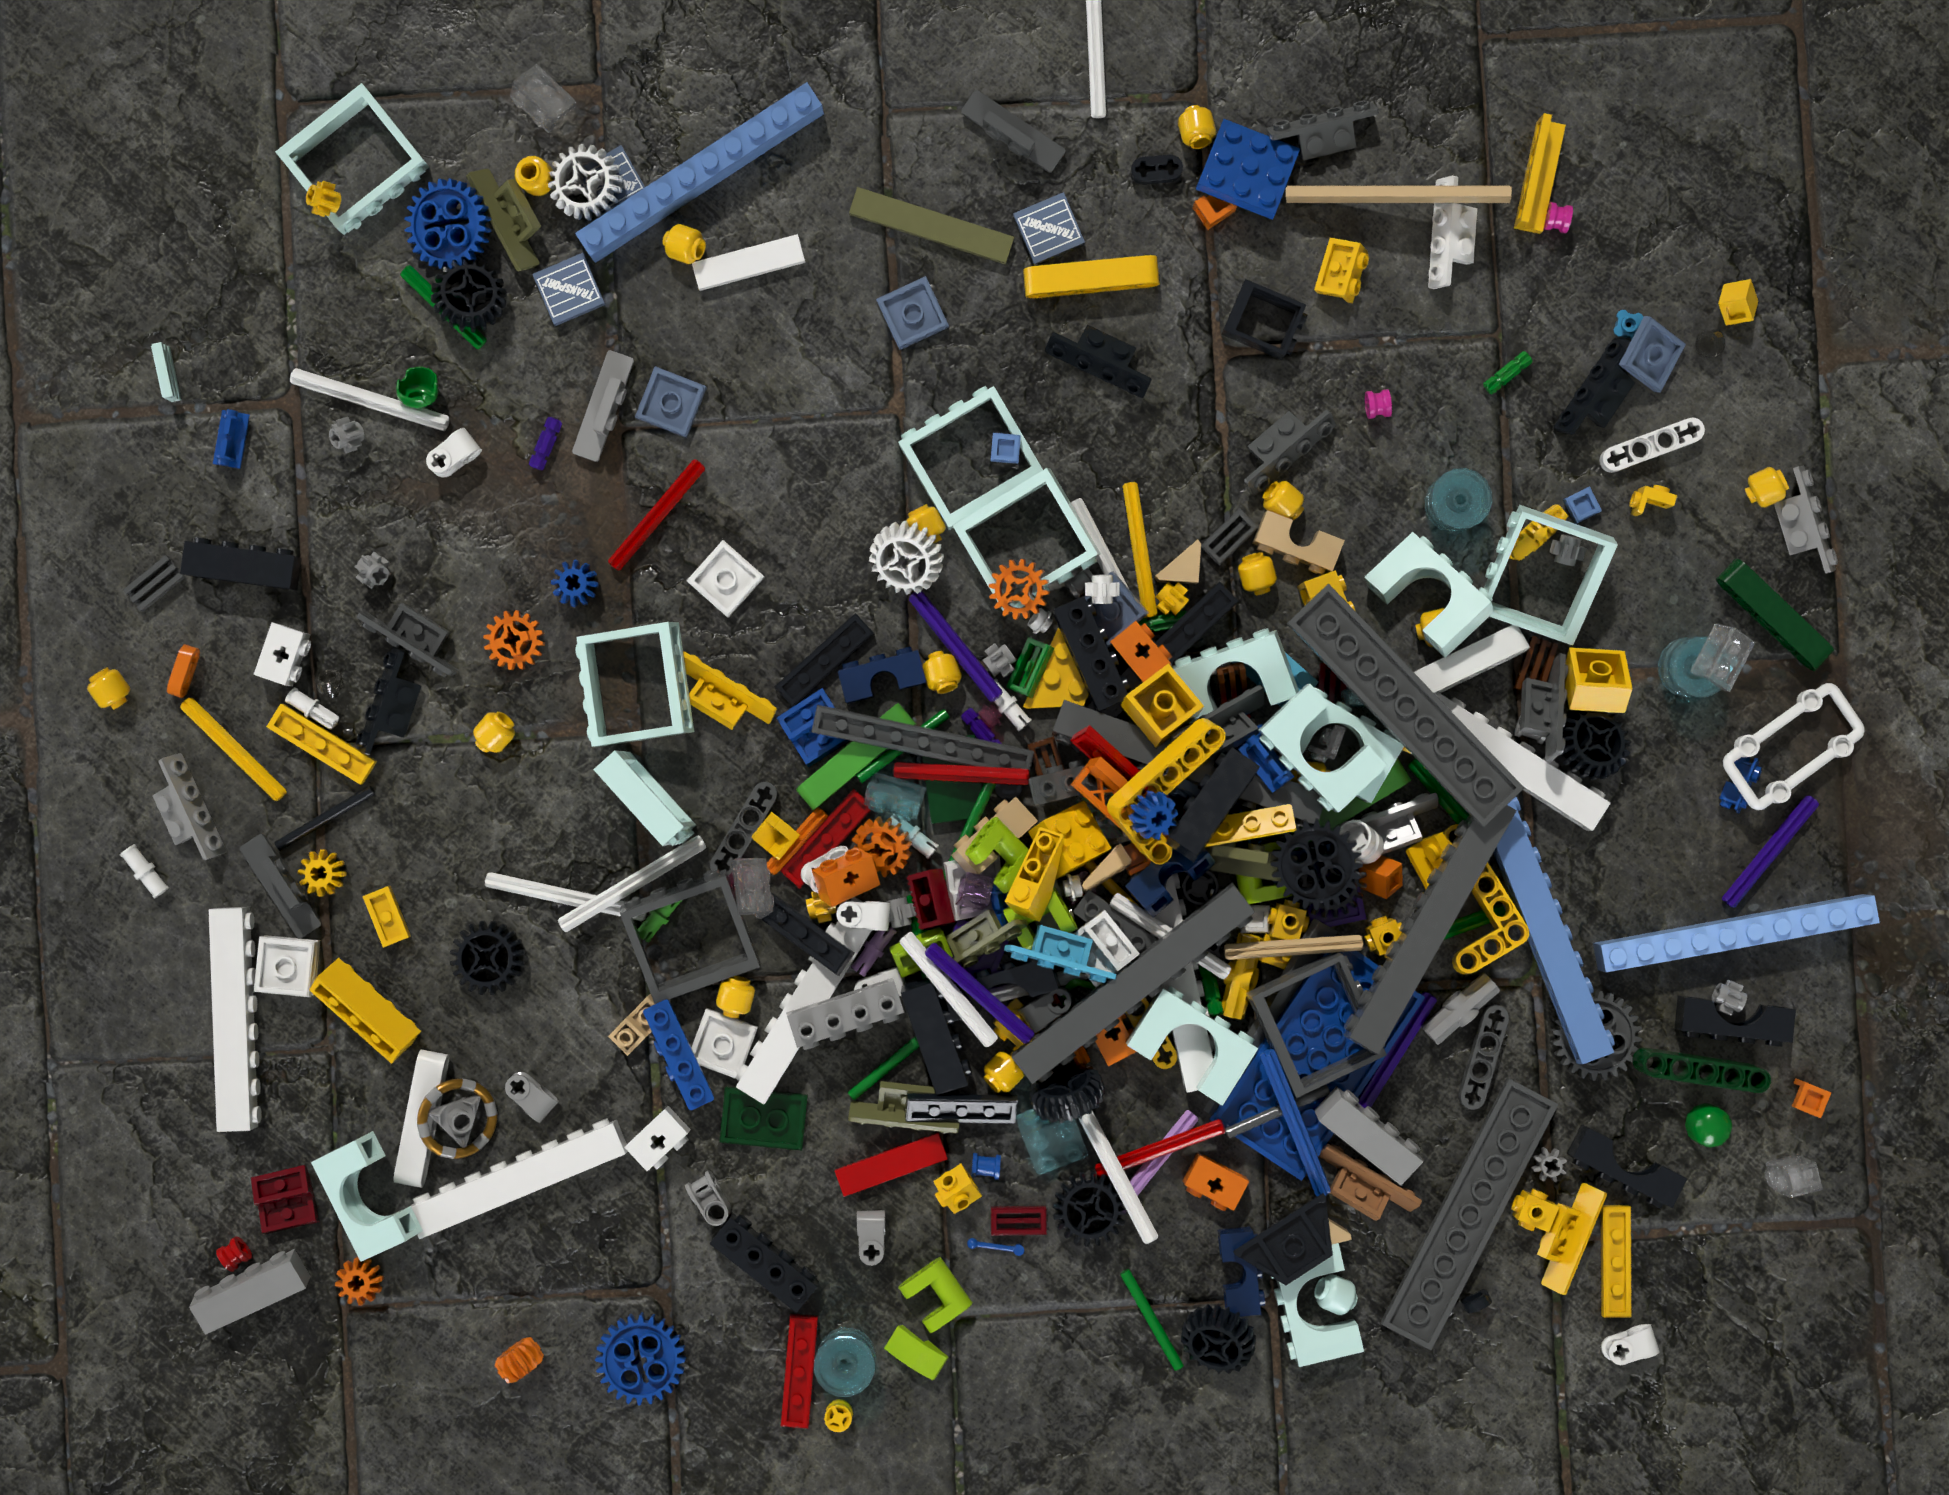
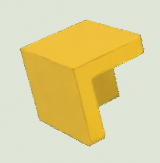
M1751 279L1723 285L1718 304L1726 326L1754 320L1758 298Z
M771 812L754 832L752 839L776 859L780 860L800 834Z

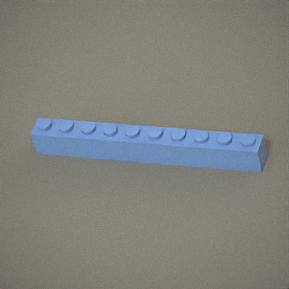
M806 82L575 234L595 263L822 116L824 114L822 104Z
M1515 797L1507 805L1517 811L1493 854L1512 902L1528 926L1529 937L1527 940L1577 1064H1585L1614 1053L1612 1046L1615 1045L1611 1032L1605 1030L1601 1021L1604 1019L1603 1011L1598 1003L1595 1004L1591 996V993H1594L1593 986L1589 978H1584L1580 968L1583 967L1581 956L1578 951H1573L1570 943L1573 940L1571 931L1567 925L1563 926L1559 916L1562 914L1561 906L1557 899L1552 898L1549 890L1552 888L1551 881L1547 873H1542L1539 865L1542 862L1540 853L1536 847L1532 848L1528 838L1531 836V831L1527 822H1522L1518 811L1521 810L1517 797Z

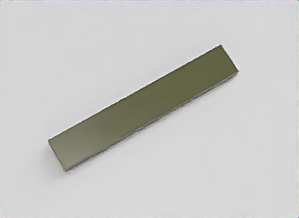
M860 187L856 189L849 211L851 216L1005 265L1014 241L1013 236Z

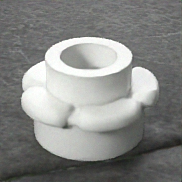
M1039 608V613L1032 615L1028 626L1033 629L1034 634L1038 632L1044 633L1048 630L1053 621L1050 619L1051 612H1046Z

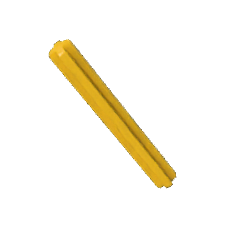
M1129 482L1123 485V493L1140 603L1149 612L1144 618H1149L1157 615L1156 600L1137 482Z
M187 698L180 705L181 710L274 801L280 800L286 794V789L193 698Z

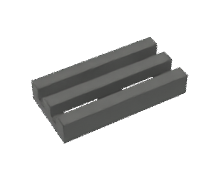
M1239 508L1201 545V549L1219 567L1259 527ZM1240 516L1243 521L1215 548L1211 549L1209 545ZM1248 524L1250 529L1219 558L1216 553Z
M165 555L124 588L123 591L130 596L131 601L137 605V608L144 612L181 582L185 575L180 574V569L169 556ZM168 564V568L161 572L157 577H155L137 593L134 592ZM174 572L176 574L146 600L141 601L145 594Z

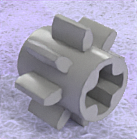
M344 417L336 420L335 424H332L329 438L336 449L343 448L345 453L356 451L357 447L362 446L364 430L360 423L356 421L350 422L349 417Z
M1561 534L1560 541L1553 540L1550 553L1555 554L1554 562L1575 566L1576 559L1583 561L1586 548L1580 546L1582 539Z
M373 552L371 556L362 555V558L355 565L359 572L356 579L362 584L365 583L371 589L374 585H384L388 576L391 575L386 568L390 562L384 557L379 556L376 552Z
M994 643L985 650L987 657L982 661L994 677L999 673L1005 677L1014 671L1011 664L1017 660L1005 644L998 648L996 643Z
M907 897L886 901L890 903L889 922H891L892 928L912 924L911 917L917 915L914 912L916 909L913 906L914 903L908 904Z
M1727 980L1726 984L1719 983L1712 994V1001L1717 1004L1716 1010L1730 1016L1733 1014V1011L1741 1012L1747 1001V994L1741 992L1744 986Z
M1541 1147V1154L1538 1156L1532 1155L1536 1160V1165L1531 1167V1170L1534 1172L1541 1171L1539 1179L1545 1181L1547 1176H1549L1552 1181L1557 1182L1556 1176L1560 1173L1566 1174L1562 1164L1566 1163L1567 1159L1563 1157L1557 1158L1559 1150L1556 1148L1549 1153L1546 1148ZM1546 1161L1554 1164L1552 1169L1544 1166Z

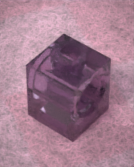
M966 872L960 877L955 904L983 910L990 903L994 878Z

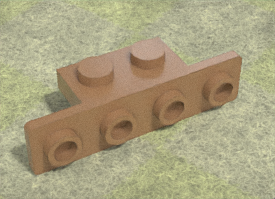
M1326 1144L1321 1150L1318 1157L1339 1169L1332 1183L1330 1194L1375 1221L1380 1219L1388 1200L1409 1212L1421 1205L1422 1200L1417 1198L1413 1191L1401 1188L1394 1184L1388 1176L1369 1169L1365 1162L1349 1157L1340 1147Z

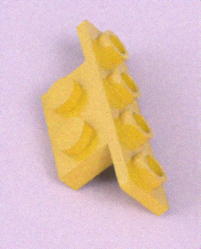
M683 651L686 674L698 681L689 693L690 705L731 730L736 726L745 711H748L767 724L771 723L777 708L769 700L758 697L743 684L735 683L720 670L709 667L697 656Z
M1287 804L1227 815L1205 847L1296 831V824L1292 805Z
M1582 1183L1572 1207L1560 1203L1557 1204L1559 1206L1558 1212L1549 1233L1546 1232L1541 1238L1540 1248L1537 1255L1550 1260L1541 1281L1542 1285L1559 1294H1567L1607 1197L1606 1192L1587 1183Z

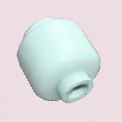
M1334 1274L1321 1278L1316 1284L1314 1291L1319 1307L1337 1315H1343L1352 1310L1358 1299L1354 1284Z

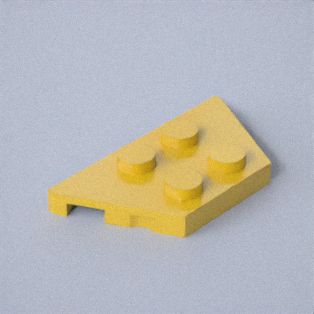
M1058 627L1050 645L1054 648L1033 698L1027 697L1023 705L1026 709L1062 707L1064 700L1084 706L1089 695Z

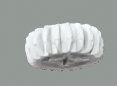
M579 144L578 152L573 147H569V156L559 153L560 158L563 160L560 164L556 161L552 162L557 171L549 172L550 176L555 179V181L548 183V187L554 190L550 196L553 200H558L556 206L559 209L564 208V213L567 216L574 213V218L580 220L584 214L587 220H591L594 212L599 218L602 216L600 209L604 208L607 212L611 210V207L608 205L610 201L618 203V199L613 195L614 193H622V189L615 185L623 182V178L616 175L619 173L620 167L613 165L615 159L611 155L606 157L607 152L604 149L597 151L594 145H590L588 150H586L583 144ZM594 162L601 165L603 169L587 171L582 163ZM573 169L574 175L572 179L566 182L568 174ZM583 175L589 179L586 186L588 191L582 186L584 183ZM605 180L604 188L600 195L597 197V188L599 185L604 183ZM571 194H584L589 202H573L568 196Z
M903 521L900 526L897 522H894L890 528L884 527L876 535L874 543L870 547L872 554L869 557V561L875 563L872 566V572L880 573L877 581L886 580V588L893 585L895 586L896 593L900 592L903 588L906 595L910 594L912 590L918 594L923 588L926 590L930 588L932 582H936L939 573L943 569V564L940 562L944 559V554L939 553L941 544L933 543L936 535L927 537V527L919 531L917 522L913 523L911 527H909L907 521ZM890 543H893L895 547L892 557H888L887 547ZM925 558L926 569L920 573L918 570L919 562Z

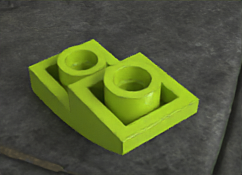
M904 1325L897 1326L884 1347L886 1351L898 1360L931 1380H935L949 1358L929 1340L922 1341Z

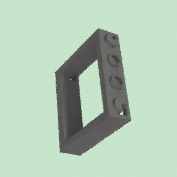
M719 869L712 872L711 870L703 874L702 878L696 880L692 878L684 879L676 884L677 887L666 890V887L656 889L650 893L651 896L643 899L633 897L632 900L625 902L621 906L620 916L655 1004L760 967L759 956L726 869L719 871ZM721 886L746 953L658 984L633 917Z
M1339 952L1330 953L1246 993L1270 1049L1276 1051L1292 1093L1296 1098L1387 1055L1384 1046L1379 1054L1362 1049L1300 1079L1264 997L1333 965L1353 1012L1356 1014L1360 1007L1358 1000L1364 991L1359 981H1354L1351 975L1353 966L1347 956H1343Z

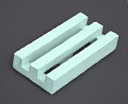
M162 342L154 343L151 348L162 397L171 402L180 401L181 395L171 349Z

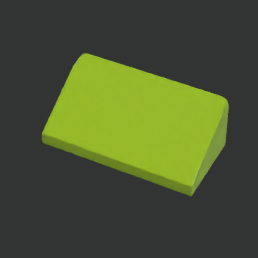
M940 926L916 935L917 939L926 949L932 943H936L949 956L953 957ZM900 943L889 947L902 978L921 970Z

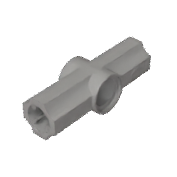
M1483 972L1465 989L1451 995L1443 1003V1008L1421 1027L1435 1044L1439 1045L1458 1027H1463L1471 1022L1478 1015L1479 1009L1498 994L1500 990L1492 979Z

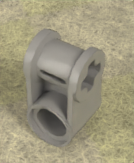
M525 1072L513 1074L506 1082V1094L522 1107L532 1119L539 1123L559 1102L548 1089L541 1086ZM522 1080L525 1083L523 1089L516 1091L514 1089L516 1086L515 1082L518 1083Z
M707 1170L705 1176L692 1184L689 1182L685 1184L688 1195L694 1204L697 1205L708 1224L719 1226L730 1217L731 1205L710 1170ZM708 1185V1186H707L706 1188H704L703 1190H701V1191L698 1190V1189L702 1188L703 1186ZM713 1205H719L724 1209L723 1218H715L712 1215L711 1207Z
M885 1210L857 1211V1236H859L860 1259L866 1265H877L883 1259L885 1250ZM869 1245H874V1249L879 1250L873 1258L870 1257L868 1252H864V1250H868Z

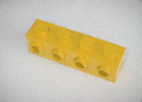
M337 958L319 974L309 989L310 992L391 1064L413 1044L421 1032L412 1020L401 1014L392 1002L382 997L372 984L364 981L349 964L344 963L340 958Z

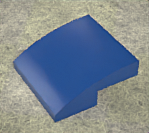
M823 688L776 718L808 767L850 741L811 732L817 705L835 708Z

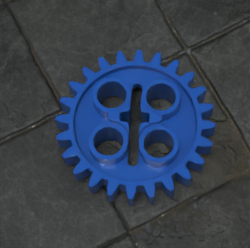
M449 178L448 181L438 179L437 184L428 182L429 190L419 188L421 198L412 196L416 205L415 207L407 206V209L412 212V216L405 217L404 219L411 222V226L407 227L405 232L412 233L413 235L407 240L408 243L416 244L413 253L421 254V261H429V266H439V269H442L444 266L452 269L451 263L453 260L459 265H463L462 261L464 258L474 261L476 259L475 251L484 252L480 246L481 242L489 243V240L484 237V233L492 231V229L485 227V223L492 219L483 214L489 209L486 205H480L483 196L475 195V188L467 187L465 182L459 181L457 183V180ZM461 203V211L457 215L456 207ZM435 207L436 215L432 219L431 212L432 209ZM469 219V223H468V224H463V225H461V224H453V225H452V224H451V225H446L445 228L433 227V228L427 229V226H428V225H433V224H435V225H442V224H444V225H445V224H449L451 221L462 222V221H466V220ZM464 230L465 238L460 242V234ZM437 235H439V237H440V242H439V244L436 246V245H435V238H436Z
M641 1312L638 1320H635L633 1314H629L628 1323L619 1318L617 1321L618 1328L610 1325L608 1330L611 1335L603 1334L601 1337L606 1344H599L597 1346V1350L603 1354L596 1356L595 1361L603 1363V1365L599 1366L596 1372L605 1373L600 1382H610L607 1392L609 1393L616 1389L618 1391L616 1395L617 1400L624 1394L627 1396V1404L631 1402L633 1397L637 1399L638 1406L642 1404L644 1398H647L649 1404H652L654 1395L662 1400L664 1398L663 1390L672 1393L674 1388L671 1383L679 1384L681 1379L676 1374H683L685 1368L678 1364L686 1361V1356L679 1355V1353L684 1351L685 1345L676 1344L680 1340L681 1335H671L674 1329L673 1325L667 1329L664 1328L666 1319L663 1318L659 1323H655V1314H652L649 1321L645 1320L644 1312ZM634 1335H637V1337H638V1340H639V1350H640V1351H638V1347H637V1345H636V1342H635V1340L633 1339V1336H634ZM647 1336L654 1337L658 1342V1346L655 1348L648 1347L644 1342V1338ZM620 1343L627 1344L631 1349V1353L627 1355L621 1354L618 1351L617 1345ZM639 1352L641 1358H647L643 1364L645 1374L649 1380V1382L647 1383L644 1382L643 1379V1369L641 1361L635 1360ZM654 1363L661 1364L664 1368V1373L660 1375L655 1374L651 1370V1365ZM627 1370L634 1371L637 1374L638 1380L628 1381L624 1376V1372Z

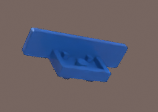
M665 999L644 1009L643 1014L656 1039L654 1041L655 1048L660 1056H664L668 1064L665 1066L670 1079L676 1081L688 1109L694 1110L713 1101L715 1098L669 1000Z

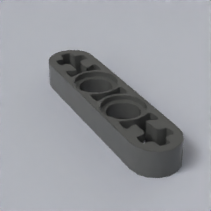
M761 782L754 787L711 859V871L718 870L719 866L716 864V861L723 860L727 853L722 852L724 847L729 852L738 854L736 860L731 856L727 862V865L730 866L729 871L726 870L728 876L735 871L753 841L752 835L764 822L777 800L778 790L772 783ZM768 786L771 788L770 794L773 796L771 800L765 799L761 806L766 807L765 812H763L759 807L750 805L752 799L758 803L761 798V794L758 793L759 789H766ZM755 810L758 813L759 820L756 825L749 826L744 822L743 816L746 811ZM735 833L741 834L745 839V844L741 849H734L729 843L730 837Z
M1497 1004L1488 1005L1481 1014L1458 1092L1460 1103L1468 1109H1478L1485 1102L1508 1025L1509 1015L1507 1010ZM1498 1010V1014L1502 1016L1501 1021H1496L1493 1029L1499 1030L1498 1034L1484 1031L1485 1026L1491 1028L1492 1019L1488 1018L1489 1014L1495 1013ZM1485 1036H1491L1495 1041V1045L1490 1051H1483L1481 1049L1480 1041ZM1483 1062L1487 1067V1072L1483 1077L1477 1078L1473 1075L1472 1068L1476 1063ZM1469 1079L1477 1083H1483L1482 1088L1476 1085L1475 1094L1478 1095V1100H1472L1471 1104H1468L1469 1099L1465 1097L1466 1092L1471 1093L1474 1086L1468 1083Z

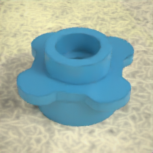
M1620 310L1616 315L1618 320L1613 332L1617 337H1630L1632 340L1643 319V315L1640 313L1630 314L1626 310ZM1629 322L1631 327H1627L1626 323Z

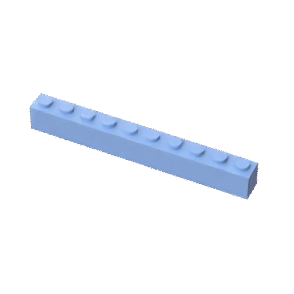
M1861 894L1595 942L1593 947L1597 969L1603 972H1612L1880 922L1875 896Z

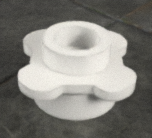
M1066 874L1067 880L1062 881L1065 896H1070L1072 901H1076L1075 898L1083 896L1079 875L1071 876Z

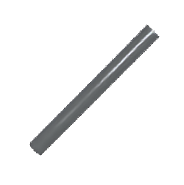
M1325 1084L1298 1098L1295 1097L1298 1108L1327 1096L1330 1091ZM1277 1105L1225 1128V1132L1230 1139L1280 1117L1283 1113L1280 1106Z

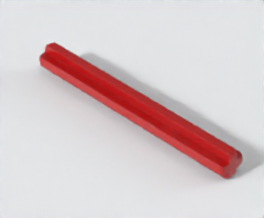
M696 459L691 461L610 557L608 563L613 568L619 571L624 567L705 471L703 464Z
M896 762L893 770L894 777L899 779L1028 785L1030 778L1029 770L1022 768Z
M1217 1119L1117 1156L1123 1170L1224 1134L1225 1126L1221 1119ZM1102 1162L1095 1165L1099 1178L1102 1174H1105L1106 1177L1108 1176Z

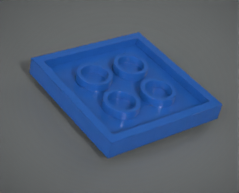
M1223 119L1196 190L1273 220L1300 148L1280 140H1271L1267 135Z

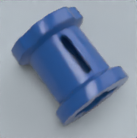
M973 1153L971 1177L976 1178L977 1175L994 1176V1179L999 1180L1001 1155L986 1157Z

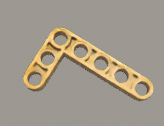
M1201 718L1195 721L1108 801L1107 810L1136 848L1155 864L1166 863L1171 858L1172 847L1166 844L1167 839L1162 833L1160 839L1157 840L1152 837L1145 839L1140 833L1134 831L1132 828L1133 822L1129 820L1128 815L1135 811L1131 809L1130 805H1137L1139 803L1137 795H1142L1143 790L1147 786V791H1153L1154 793L1159 791L1168 795L1223 745L1225 741L1224 729L1209 719ZM1211 730L1210 735L1205 738L1206 733ZM1190 749L1189 754L1184 757L1185 752ZM1169 768L1168 773L1163 776L1164 771ZM1128 805L1126 811L1121 814L1122 809ZM1158 844L1157 849L1152 852L1153 848Z
M1458 824L1448 827L1443 832L1447 841L1451 845L1452 843L1449 840V834L1451 831L1456 830ZM1488 862L1471 892L1495 930L1454 954L1452 964L1454 969L1460 974H1470L1478 971L1520 946L1529 937L1527 924ZM1481 878H1486L1491 883V890L1488 893H1484L1479 889L1478 882ZM1496 902H1501L1505 905L1506 913L1503 917L1497 916L1493 911V906ZM1511 926L1518 927L1521 932V936L1517 941L1512 940L1508 935V929ZM1487 940H1492L1497 945V951L1494 955L1487 954L1484 949V944ZM1463 954H1468L1473 959V965L1470 969L1463 968L1460 963V958Z

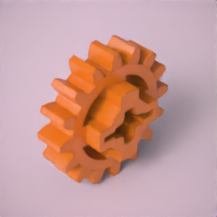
M1020 559L1019 565H1016L1014 560H1009V568L1002 564L999 566L1002 573L992 574V577L996 579V583L989 584V587L995 589V593L989 597L990 599L997 598L998 602L994 608L1003 607V616L1013 612V619L1017 620L1020 613H1022L1023 617L1027 619L1030 618V610L1038 614L1039 609L1037 605L1044 606L1047 604L1042 597L1043 595L1050 594V591L1044 589V585L1048 584L1049 580L1041 579L1045 572L1043 569L1037 572L1034 570L1036 563L1032 562L1027 567L1025 559ZM1021 570L1029 573V575L1025 578H1019L1013 571ZM1005 581L1007 584L1006 592L1002 595V583ZM1015 583H1027L1022 589L1024 595H1012L1016 590ZM1037 584V594L1034 598L1032 596V588ZM1013 601H1020L1025 607L1016 608L1009 604Z
M515 610L512 617L508 611H504V619L495 616V626L489 624L486 626L491 630V634L483 636V638L490 640V644L484 646L485 650L493 651L489 656L490 660L499 658L498 666L503 667L508 663V670H514L516 664L523 670L525 669L526 661L532 665L535 664L532 657L534 655H542L537 650L538 646H545V642L539 640V637L544 635V631L536 630L540 623L536 620L530 623L531 615L527 613L521 618V612ZM515 622L524 624L529 630L520 631ZM503 627L504 632L502 633L501 637L497 639L498 633ZM512 634L520 637V640L516 642V647L509 644V640L513 639ZM532 642L529 651L525 654L526 646ZM500 650H509L513 659L504 656Z
M878 816L874 823L871 819H868L864 826L861 825L856 830L858 834L852 838L856 845L852 849L861 848L872 855L877 873L881 871L882 876L886 877L890 872L893 875L897 874L900 868L903 869L908 863L906 860L909 859L912 852L907 849L911 847L912 842L905 841L909 833L908 831L900 832L901 823L893 826L892 818H888L883 823L881 816ZM873 832L871 839L866 841L867 835ZM898 853L897 858L891 861L893 855Z

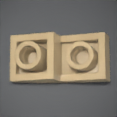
M651 994L608 1036L627 1056L652 1032L643 1014L644 1009L655 1004Z

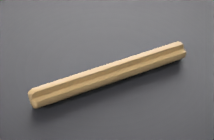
M1360 935L1234 943L1225 945L1224 954L1226 959L1234 960L1361 951L1363 949V939Z

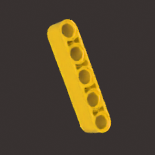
M1155 255L1039 265L1023 269L1026 298H1045L1149 288L1160 284L1157 256Z

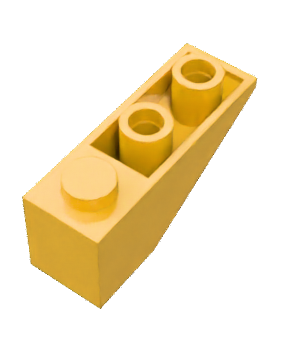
M1039 827L1005 899L1006 904L1016 914L1040 922L1052 896L1065 839L1064 834Z

